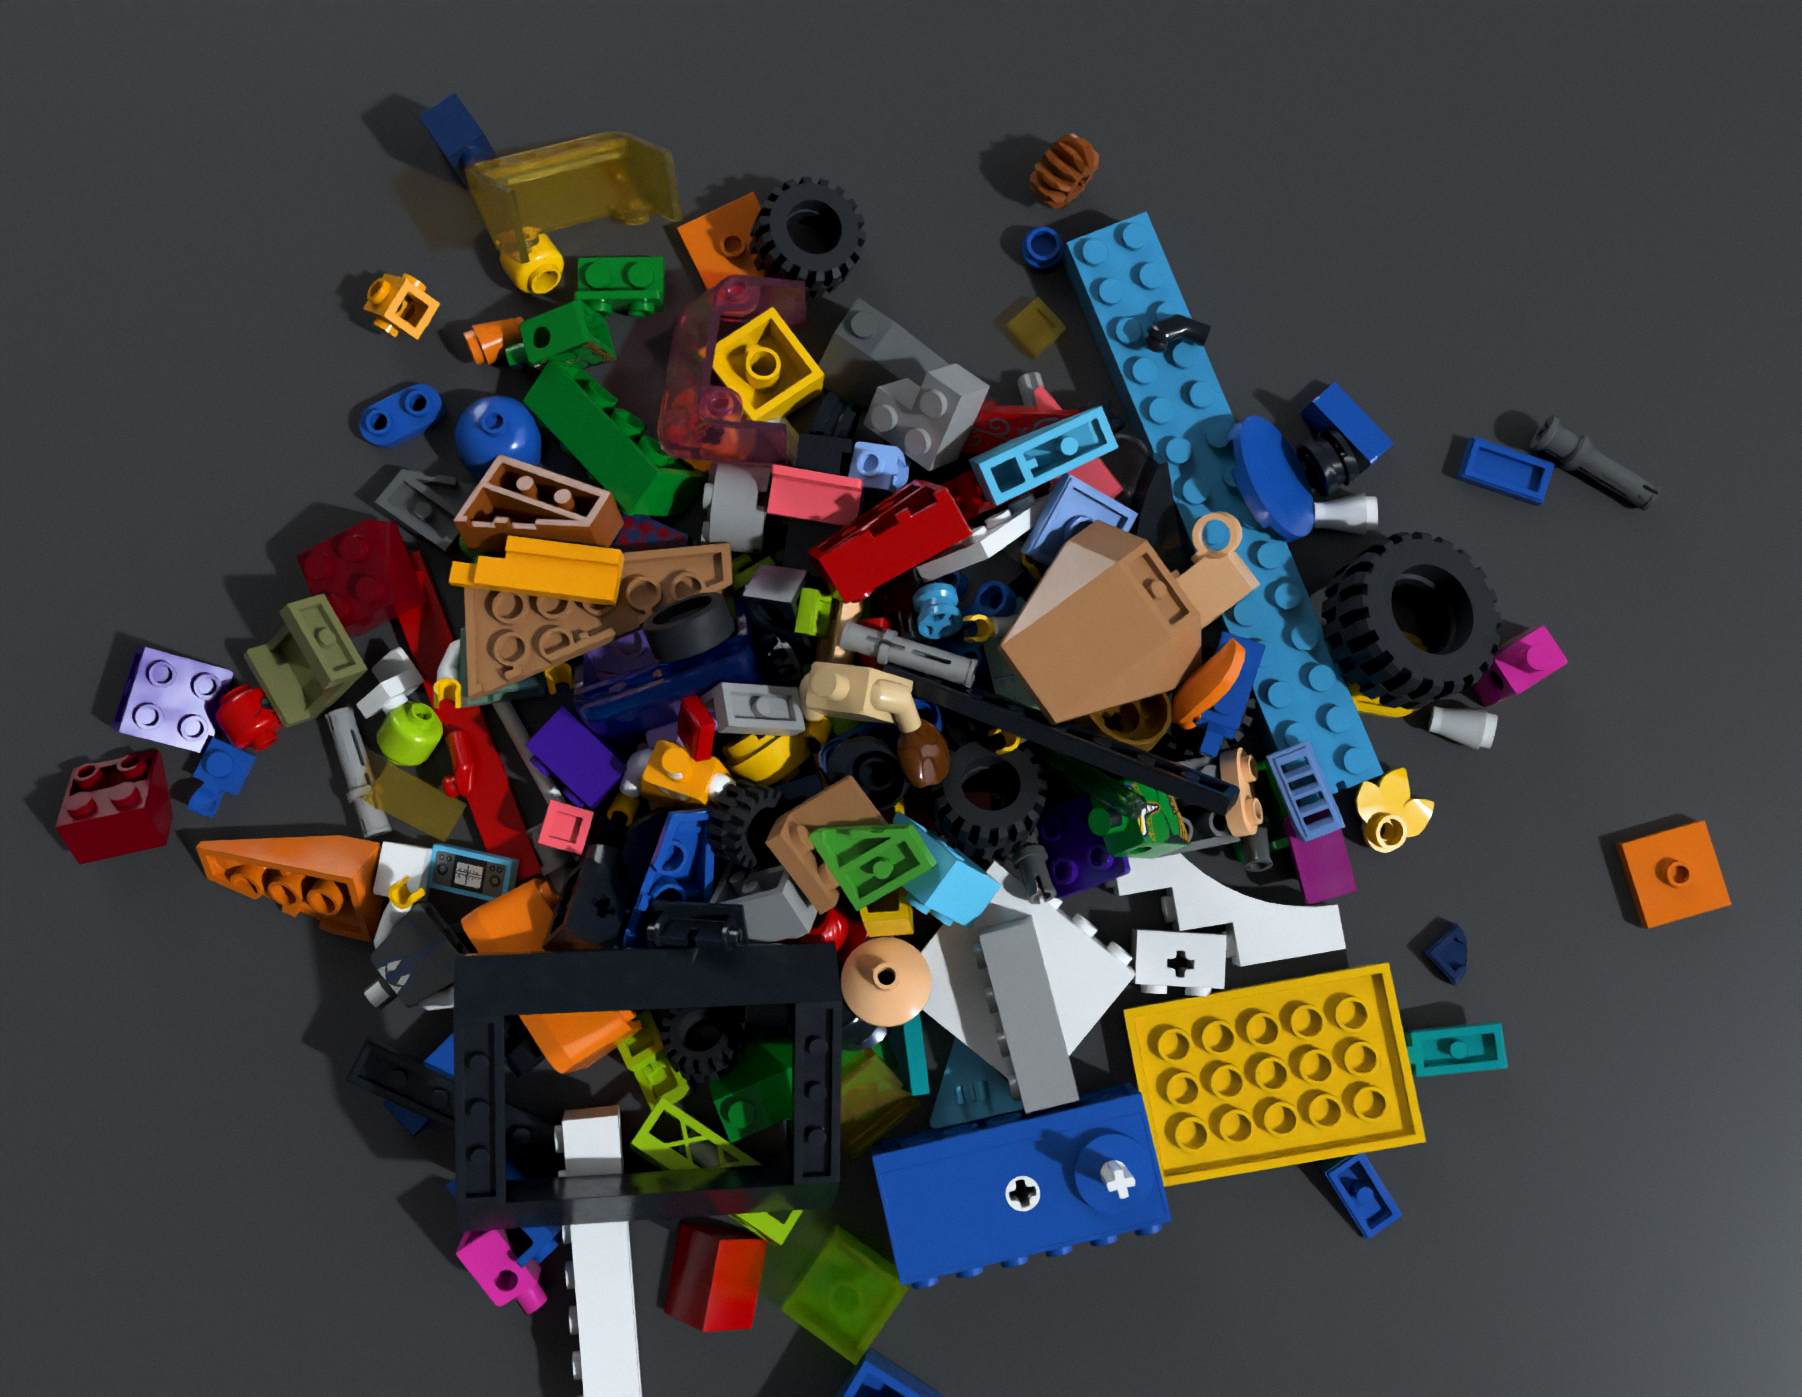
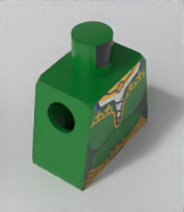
M580 299L523 321L519 327L523 341L505 348L508 363L515 372L531 366L542 372L549 360L577 364L582 369L617 360L607 320Z
M1123 778L1091 794L1090 801L1093 810L1088 817L1089 827L1094 834L1103 836L1108 853L1112 857L1154 859L1191 845L1175 797L1127 778Z

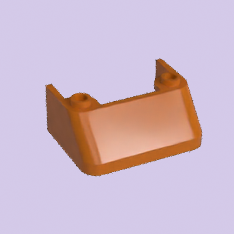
M534 878L476 908L461 918V924L478 953L546 951L542 949V945L559 894L550 881ZM635 1010L519 1015L548 1062L560 1074L588 1068L617 1048V1046L646 1028L641 1020L632 1021L637 1016Z

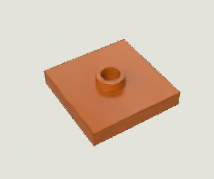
M754 192L677 228L715 307L766 283L763 279L766 271L764 269L757 271L753 263L758 254H750L749 244L753 239L750 233L755 219L761 210Z
M1705 820L1694 821L1616 844L1642 928H1653L1732 905Z

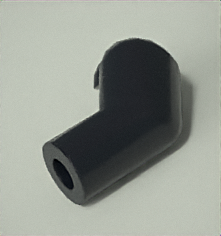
M1172 314L1150 324L1147 328L1148 336L1145 338V345L1153 352L1163 353L1166 351L1170 341L1180 338L1203 347L1211 326L1180 314Z

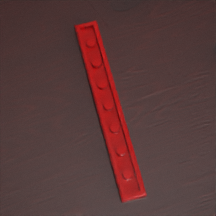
M417 550L408 555L427 602L398 616L418 671L425 680L423 684L433 711L442 722L443 737L448 750V734L459 730L467 731L470 734L475 760L473 789L466 795L487 853L519 860L517 884L542 874L540 868L543 865L529 836L525 832L528 830L527 823L482 706L455 709V701L444 699L439 702V708H434L433 686L437 682V670L449 644L455 641L456 638L422 551Z

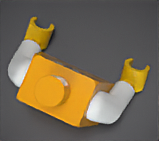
M658 739L654 749L647 748L637 751L629 758L626 765L627 769L624 772L619 787L620 792L615 796L607 812V817L611 820L615 811H622L628 817L626 826H630L641 806L638 798L640 795L642 798L683 810L710 807L718 810L720 804L716 801L720 794L727 796L725 788L730 784L736 786V781L719 759L711 756L709 760L695 762L685 747Z

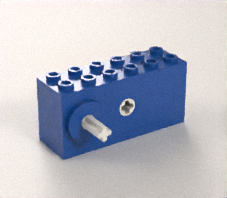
M1130 1082L1081 1093L1078 1094L1079 1101L1030 1113H1025L1023 1108L1013 1112L968 1121L965 1124L959 1123L937 1129L932 1128L873 1142L872 1160L901 1286L911 1284L913 1289L926 1288L939 1282L938 1277L956 1273L957 1278H968L981 1274L983 1266L1001 1263L1003 1268L1015 1267L1028 1261L1027 1256L1045 1252L1047 1257H1056L1072 1252V1245L1090 1241L1091 1246H1103L1117 1241L1118 1234L1134 1231L1135 1235L1144 1236L1161 1231V1224L1172 1222L1142 1093ZM1018 1180H1024V1189L1016 1191L1015 1182Z

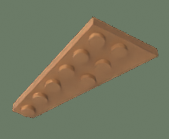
M730 543L623 553L625 560L616 606L464 587L468 697L474 701L642 630L644 621L650 615L678 600L706 592H717L724 595L734 591Z

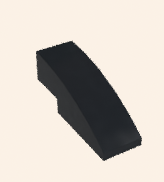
M1158 453L1148 455L1135 487L1129 509L1135 511L1138 515L1129 533L1147 540L1166 566L1164 551L1181 547L1168 462Z

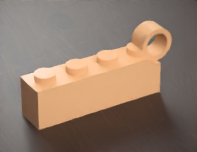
M1219 511L1206 514L1196 522L1192 531V540L1198 552L1190 558L1195 565L1182 575L1177 569L1171 572L1174 579L1201 615V630L1261 585L1235 551L1242 540V528L1239 521L1227 512ZM1212 520H1219L1225 523L1230 531V540L1224 549H1214L1205 540V528Z

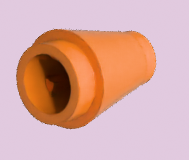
M521 316L514 319L509 318L471 325L472 330L462 333L476 366L485 362L489 366L506 355L505 348L507 346L523 341L519 328L520 324L524 321Z

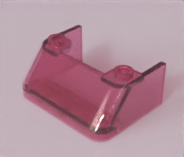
M732 275L724 278L678 311L657 428L660 447L666 454L684 459L772 467V464L787 466L786 424L742 420L743 402L740 395L731 388L711 385L713 377L712 367L721 321L748 323L771 307H774L788 327L806 329L805 281Z

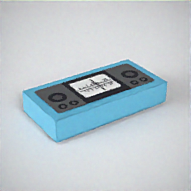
M435 843L432 849L427 887L491 901L515 889L519 860L446 843Z

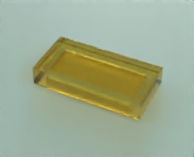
M388 761L365 798V802L443 842H446L467 805L466 802L457 797L449 798L440 788Z

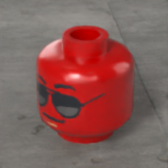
M243 685L228 692L219 700L220 707L216 712L215 719L231 745L236 749L252 747L255 752H260L278 741L279 738L276 733L283 725L262 688H251L250 685Z

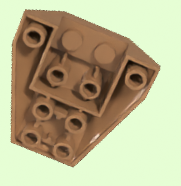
M1097 519L1062 545L997 647V650L1049 723L1055 725L1166 693L1176 688L1202 665L1201 615L1147 540Z

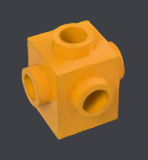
M384 273L382 278H378L370 286L367 293L368 301L363 310L376 318L372 325L388 336L396 338L399 333L418 340L429 325L440 303L426 294L424 291L427 287L411 275L404 273L402 277Z

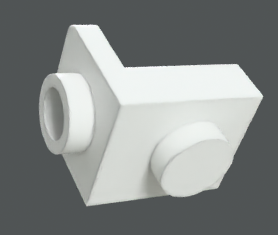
M401 647L391 650L372 667V672L380 684L356 705L366 719L381 711H384L387 716L393 708L409 702L407 696L425 682Z

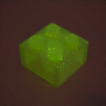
M836 1223L784 1297L781 1311L850 1362L857 1365L908 1291L909 1284L901 1286L896 1266Z

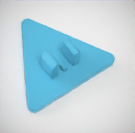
M955 1037L931 1115V1127L937 1129L1023 1109V1101L1014 1102L1009 1083L998 1070Z

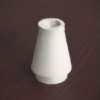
M1363 492L1326 502L1314 503V528H1326L1366 535L1367 531H1377V496H1366V493Z
M1434 706L1429 720L1428 732L1440 734L1477 751L1480 747L1490 749L1496 732L1498 716L1488 713L1487 708H1441Z

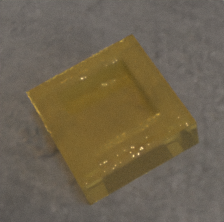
M1039 297L1006 325V330L1033 359L1045 351L1067 329Z

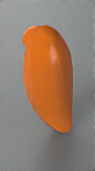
M1231 638L1218 653L1188 676L1176 690L1171 700L1172 723L1178 724L1180 728L1185 730L1193 729L1196 727L1193 720L1201 721V714L1215 705L1231 689L1240 674L1245 659V648L1234 638Z

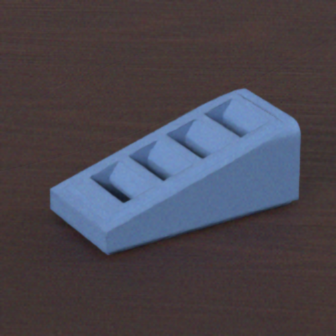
M1309 740L1265 756L1298 840L1302 843L1308 842L1345 827L1338 806ZM1304 757L1307 765L1283 773L1282 765ZM1311 775L1313 782L1293 790L1290 789L1288 783ZM1318 792L1320 800L1298 808L1296 800ZM1325 810L1327 817L1307 825L1305 824L1304 817Z

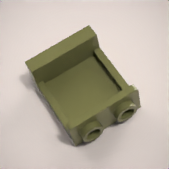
M324 593L286 604L279 612L285 625L268 643L250 648L243 655L282 725L286 728L322 716L368 670Z

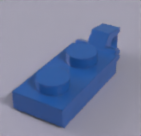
M1222 631L1219 635L1213 656L1231 638H1234L1245 648V659L1240 674L1231 689L1215 705L1201 714V721H1194L1196 725L1194 728L1202 730L1195 753L1212 759L1217 757L1223 738L1233 740L1236 731L1239 730L1266 647L1264 644Z

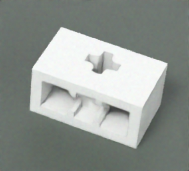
M1132 928L1130 955L1133 959L1130 961V965L1133 967L1136 975L1130 982L1141 984L1140 992L1167 994V986L1185 987V995L1206 997L1211 994L1212 989H1224L1227 935ZM1177 951H1179L1180 957L1187 959V967H1179L1178 974H1176L1175 969L1167 966V959L1176 958Z

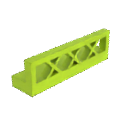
M663 1097L660 1098L627 1147L661 1171L701 1169L692 1161L689 1144L708 1141L716 1147L719 1165L709 1168L762 1165ZM663 1111L679 1122L682 1140L663 1143L649 1133ZM686 1127L699 1136L688 1138ZM683 1146L685 1157L672 1148ZM724 1153L737 1162L726 1164ZM791 1210L783 1224L769 1215L768 1212L729 1214L727 1216L771 1246L778 1247L782 1246L803 1210Z

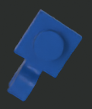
M212 737L193 774V777L204 781V783L191 797L187 809L201 816L213 818L225 792L238 796L257 756L242 749H236L231 744Z

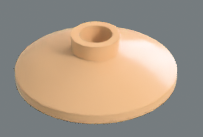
M893 937L870 939L855 948L844 963L841 973V991L845 1003L855 1016L873 1026L894 1027L912 1020L924 1008L930 995L931 973L929 966L919 950L904 940ZM882 971L892 972L895 976L894 982L889 985L880 983L878 980L879 973Z

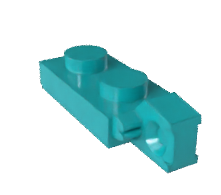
M1500 1021L1408 1030V1032L1404 1033L1412 1074L1416 1077L1508 1068L1502 1023Z

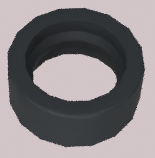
M706 592L686 597L661 608L644 621L642 629L654 658L660 662H673L701 654L719 645L734 632L735 624L724 596L717 592Z

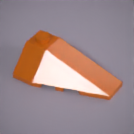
M332 835L200 841L196 846L207 879L254 900L260 898L261 895L275 900L282 905V912L290 916L296 917L299 912L320 920L319 928L331 934L367 942L374 940L384 896L376 895L373 892L381 854L380 843L348 836Z

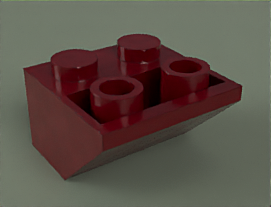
M159 750L140 754L132 753L122 758L99 763H87L72 769L55 828L79 865L167 845L173 812L163 759Z

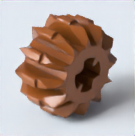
M1074 133L1062 135L1058 141L1052 143L1047 152L1043 153L1041 160L1035 165V170L1030 175V190L1036 194V197L1045 205H1050L1055 210L1067 207L1071 201L1076 200L1081 191L1085 190L1088 182L1093 179V173L1098 169L1099 154L1084 138L1080 139Z

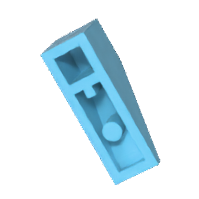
M1097 406L1009 440L969 459V463L986 501L997 506L1119 447L1102 406Z

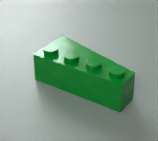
M549 360L523 400L535 413L534 416L537 423L551 431L561 441L560 447L564 452L581 462L587 469L586 475L594 483L612 492L618 509L630 516L637 514L681 517L708 480V477L698 468L688 471L677 462L681 453L669 443L663 445L654 438L647 436L644 432L648 425L638 416L624 409L615 408L614 406L618 399L580 366Z

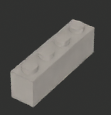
M1032 915L979 928L980 941L972 943L979 970L987 968L992 985L985 986L984 990L990 1013L999 1012L1003 1029L996 1030V1036L1002 1058L1011 1056L1015 1073L1007 1074L1014 1102L1022 1100L1025 1113H1030L1079 1101L1076 1081Z

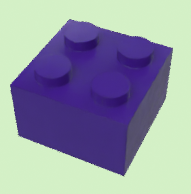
M562 706L525 745L534 754L529 761L546 777L552 776L565 783L566 786L561 791L579 808L584 806L588 810L590 808L605 810L613 802L617 793L620 792L619 787L624 772L627 769L628 759L579 713Z

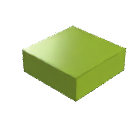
M802 587L794 632L814 638L827 639L835 598L831 594L820 590Z

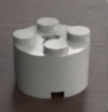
M711 462L709 482L705 483L703 494V509L707 510V521L703 522L701 545L730 543L731 551L764 554L768 531L766 529L768 519L767 507L773 478L770 467Z

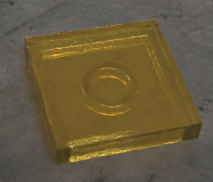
M871 1046L841 1069L840 1149L851 1161H854L921 1105L916 1096H912L909 1088Z

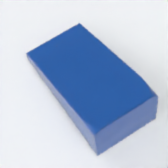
M1365 1153L1314 1161L1320 1173L1366 1240H1369L1403 1216Z

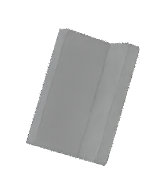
M721 682L699 697L708 712L716 713L719 733L795 737L805 731L799 692L796 687Z

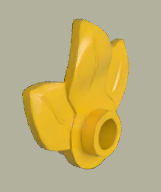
M1402 767L1385 773L1377 785L1367 781L1362 782L1355 799L1356 811L1364 822L1363 836L1365 842L1371 849L1383 853L1399 848L1405 842L1406 837L1419 835L1429 822L1434 809L1433 801L1410 798L1407 771ZM1384 824L1385 832L1382 836H1380V830L1382 825Z

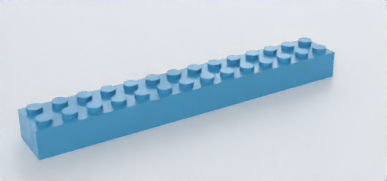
M1147 211L1066 242L1062 262L1145 461L1149 454L1158 453L1168 462L1180 543L1190 568L1195 565L1190 558L1198 552L1193 544L1192 531L1194 525L1201 517L1213 512H1227L1233 515L1241 525L1242 540L1235 551L1261 585L1212 622L1218 636L1222 631L1266 645L1253 684L1254 689L1250 693V699H1255V709L1250 710V713L1267 753L1271 754L1309 740L1332 794L1339 792L1338 790L1350 788L1384 774L1337 663L1334 664L1329 654L1331 647L1328 641H1324L1322 626L1287 543L1280 540L1279 533L1271 526L1262 528L1246 507L1236 487L1231 473L1233 469L1237 468L1234 448H1230L1227 445L1229 431L1236 422L1204 346L1202 347L1178 338L1168 343L1165 352L1156 353L1149 350L1145 345V338L1148 336L1147 328L1152 322L1172 314H1180L1191 318ZM1212 520L1208 523L1204 533L1206 542L1214 549H1224L1230 540V531L1227 525L1219 520ZM1303 757L1282 766L1285 773L1307 764ZM1311 775L1290 782V786L1293 790L1313 782ZM1318 792L1298 799L1297 803L1301 807L1320 800Z

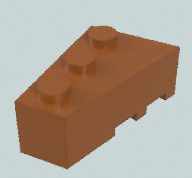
M502 454L496 457L453 520L469 551L506 553L505 547L508 535L609 548L624 525L612 492Z

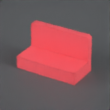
M772 464L771 475L773 478L767 514L845 527L858 518L863 480Z

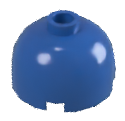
M501 395L480 398L468 405L458 418L454 437L457 454L463 466L472 472L478 480L481 481L499 454L537 466L540 462L544 447L540 425L530 409L515 398Z

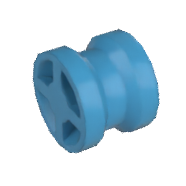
M947 583L927 584L914 593L912 599L914 609L919 614L917 625L921 635L930 639H942L956 634L962 628L961 611L957 608L959 602L957 591L952 585Z

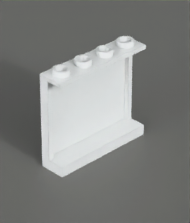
M994 856L985 872L1002 886L971 929L955 921L951 926L943 923L920 951L931 973L930 995L922 1010L1008 1078L1007 1074L1015 1073L1011 1056L1002 1058L998 1045L996 1030L1003 1029L999 1012L990 1013L984 990L985 986L992 985L987 968L979 970L972 944L980 941L979 928L1032 915L1069 1056L1136 974L1133 967L1129 964L1133 959L1132 956L1115 942L1111 941L1106 946L1096 938L1094 934L1098 929L1077 913L1071 918L1059 908L1063 903L1061 899L1054 897L1052 900L1044 902L1040 889V894L1038 895L1040 904L1029 903L1020 870L1014 868L1009 857L1002 862Z

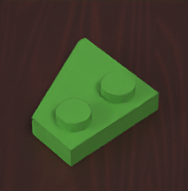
M912 823L820 827L808 836L856 911L929 871L937 863Z

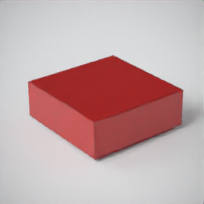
M697 695L683 697L680 702L677 735L695 762L711 759L716 723Z

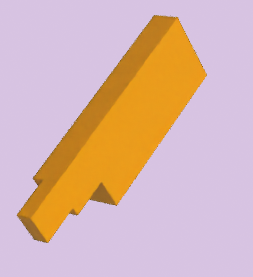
M508 535L505 559L479 555L477 564L453 561L448 581L451 586L616 606L625 558L621 549Z

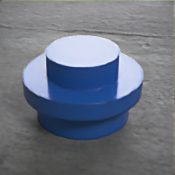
M1036 227L1030 230L1024 236L1021 245V254L1024 261L1032 268L1038 270H1047L1057 265L1064 251V243L1061 236L1049 227Z

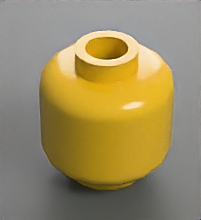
M526 229L512 233L507 238L500 252L499 260L503 270L514 285L524 293H547L556 287L561 280L564 268L562 254L541 230Z

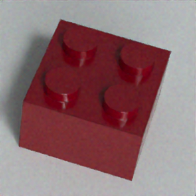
M365 519L296 556L311 596L324 593L349 637H358L427 602L396 522Z

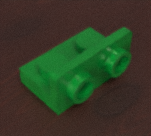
M663 257L578 258V291L574 292V301L580 299L603 318L610 317L612 312H628L630 316L640 318L651 317L654 315V312H665V260Z

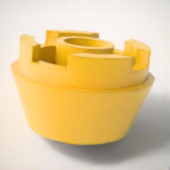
M742 734L739 738L735 736L721 749L730 762L727 767L745 781L746 779L767 787L775 782L779 785L793 779L801 772L798 766L811 755L809 743L807 746H804L799 741L800 734L795 737Z

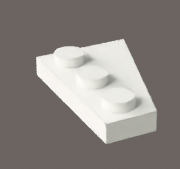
M1032 493L1013 501L1008 505L1009 509L984 521L986 526L983 525L971 530L973 535L917 566L916 568L923 582H929L986 560L1034 527L1052 493L1038 499H1034Z

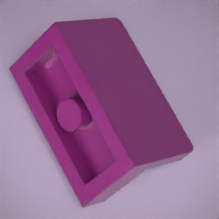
M1325 810L1304 817L1303 820L1307 825L1323 819L1327 815ZM1289 817L1283 819V825L1305 903L1314 904L1357 891L1341 829L1302 843L1297 839Z

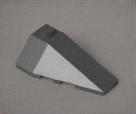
M858 297L835 330L818 366L825 374L822 389L828 393L831 391L836 393L839 400L847 404L855 402L869 409L877 387L905 378L910 379L921 387L927 372L950 364L894 320ZM988 394L984 401H996Z

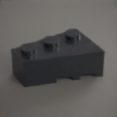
M800 433L795 468L848 477L853 454V439ZM782 517L781 532L787 533L785 547H778L775 566L808 570L814 589L828 593L827 586L806 552L843 527Z

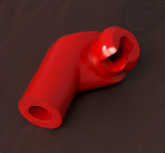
M459 730L447 736L454 774H447L443 777L442 788L445 795L449 798H455L458 795L465 797L473 789L475 760L470 734L467 731Z

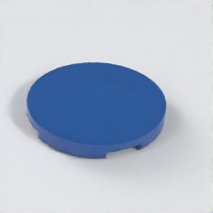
M1252 415L1237 422L1229 431L1227 445L1230 448H1234L1237 468L1233 469L1231 473L1246 507L1262 528L1271 526L1279 533L1280 540L1283 542H1293L1308 535L1315 521L1314 501L1308 479L1294 450L1280 431L1260 416Z

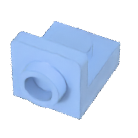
M859 441L856 442L848 477L863 480V488L873 489L886 499L907 485L911 460L897 446Z

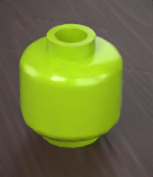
M409 701L393 708L386 716L376 734L377 744L383 755L396 765H420L429 758L443 735V725L431 707L423 703Z

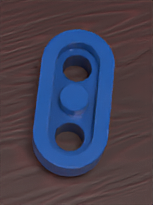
M425 384L412 385L369 406L360 418V431L364 438L372 445L382 449L393 448L436 427L444 418L445 402L441 395L431 386ZM419 399H426L425 408L421 411H414V403ZM383 417L387 418L386 427L382 430H376V421Z

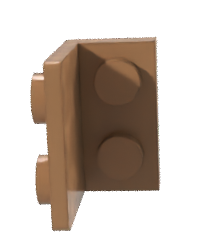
M848 775L778 817L765 844L821 915L836 906L842 888L808 836L820 827L888 823L855 779Z

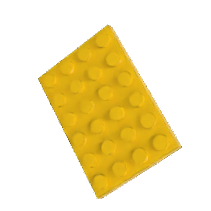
M1379 962L1211 992L1207 997L1189 996L1123 1008L1138 1090L1142 1093L1164 1187L1426 1142L1389 962Z

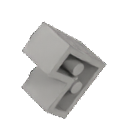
M957 363L927 372L921 387L908 378L877 387L863 425L891 445L897 446L905 455L926 470L931 471L959 459L990 386Z
M775 856L772 859L766 857L767 864L762 867L757 865L756 869L745 868L728 861L709 903L743 905L749 943H771L788 938L797 939L810 932L818 911Z

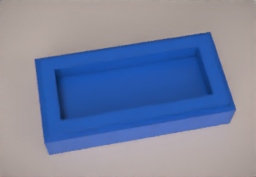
M1473 436L1468 440L1456 480L1539 506L1543 504L1555 463Z

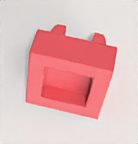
M550 800L536 844L580 857L594 812Z

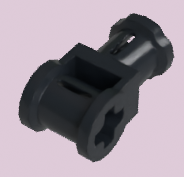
M920 563L876 587V590L883 603L885 616L896 621L899 637L934 647L936 639L926 638L919 633L917 625L919 614L915 611L912 598L914 593L919 588L934 583V580L926 583L923 582L916 568L922 564Z

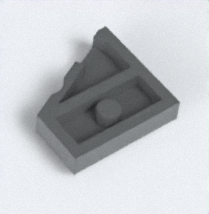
M401 469L376 499L375 504L378 509L448 556L459 542L460 536L453 520L477 485L458 482L455 477L442 475L429 477L423 472Z

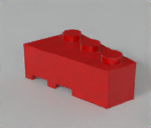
M915 479L807 551L806 554L834 598L845 604L849 602L857 603L871 595L876 587L973 535L947 487Z

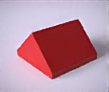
M681 1221L664 1313L702 1332L751 1329L767 1242L755 1234Z

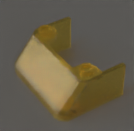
M622 131L598 133L479 162L465 169L469 189L496 249L520 264L530 262L528 254L532 252V247L539 243V234L612 215L616 218L624 219L627 225L647 223L650 221V216L658 214L673 222L683 221L672 151Z

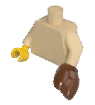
M813 662L811 671L804 676L799 686L802 714L806 719L804 724L805 731L800 734L799 741L804 746L808 745L811 737L821 743V748L827 743L832 723L824 716L896 725L899 728L896 749L897 757L903 774L911 785L923 788L939 784L949 772L950 767L949 749L944 736L937 727L919 717L911 694L912 680L869 667Z

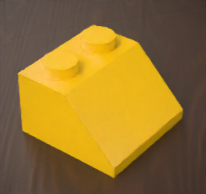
M771 307L702 352V358L753 425L787 417L822 393L825 374L774 307Z

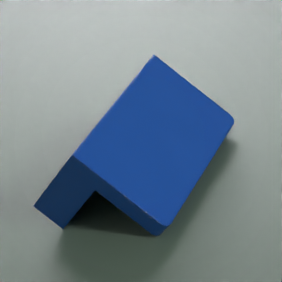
M1333 382L1323 393L1312 400L1300 413L1318 433L1330 427L1337 430L1343 436L1354 454L1358 464L1359 475L1394 444L1336 382Z

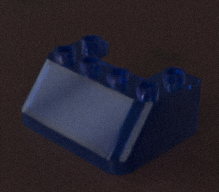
M742 591L733 594L739 635L730 637L701 654L673 662L659 661L601 682L587 653L575 657L574 705L582 721L603 742L622 746L646 734L647 731L677 722L680 702L683 697L694 695L701 697L721 682L769 686L767 661L747 607L743 603Z

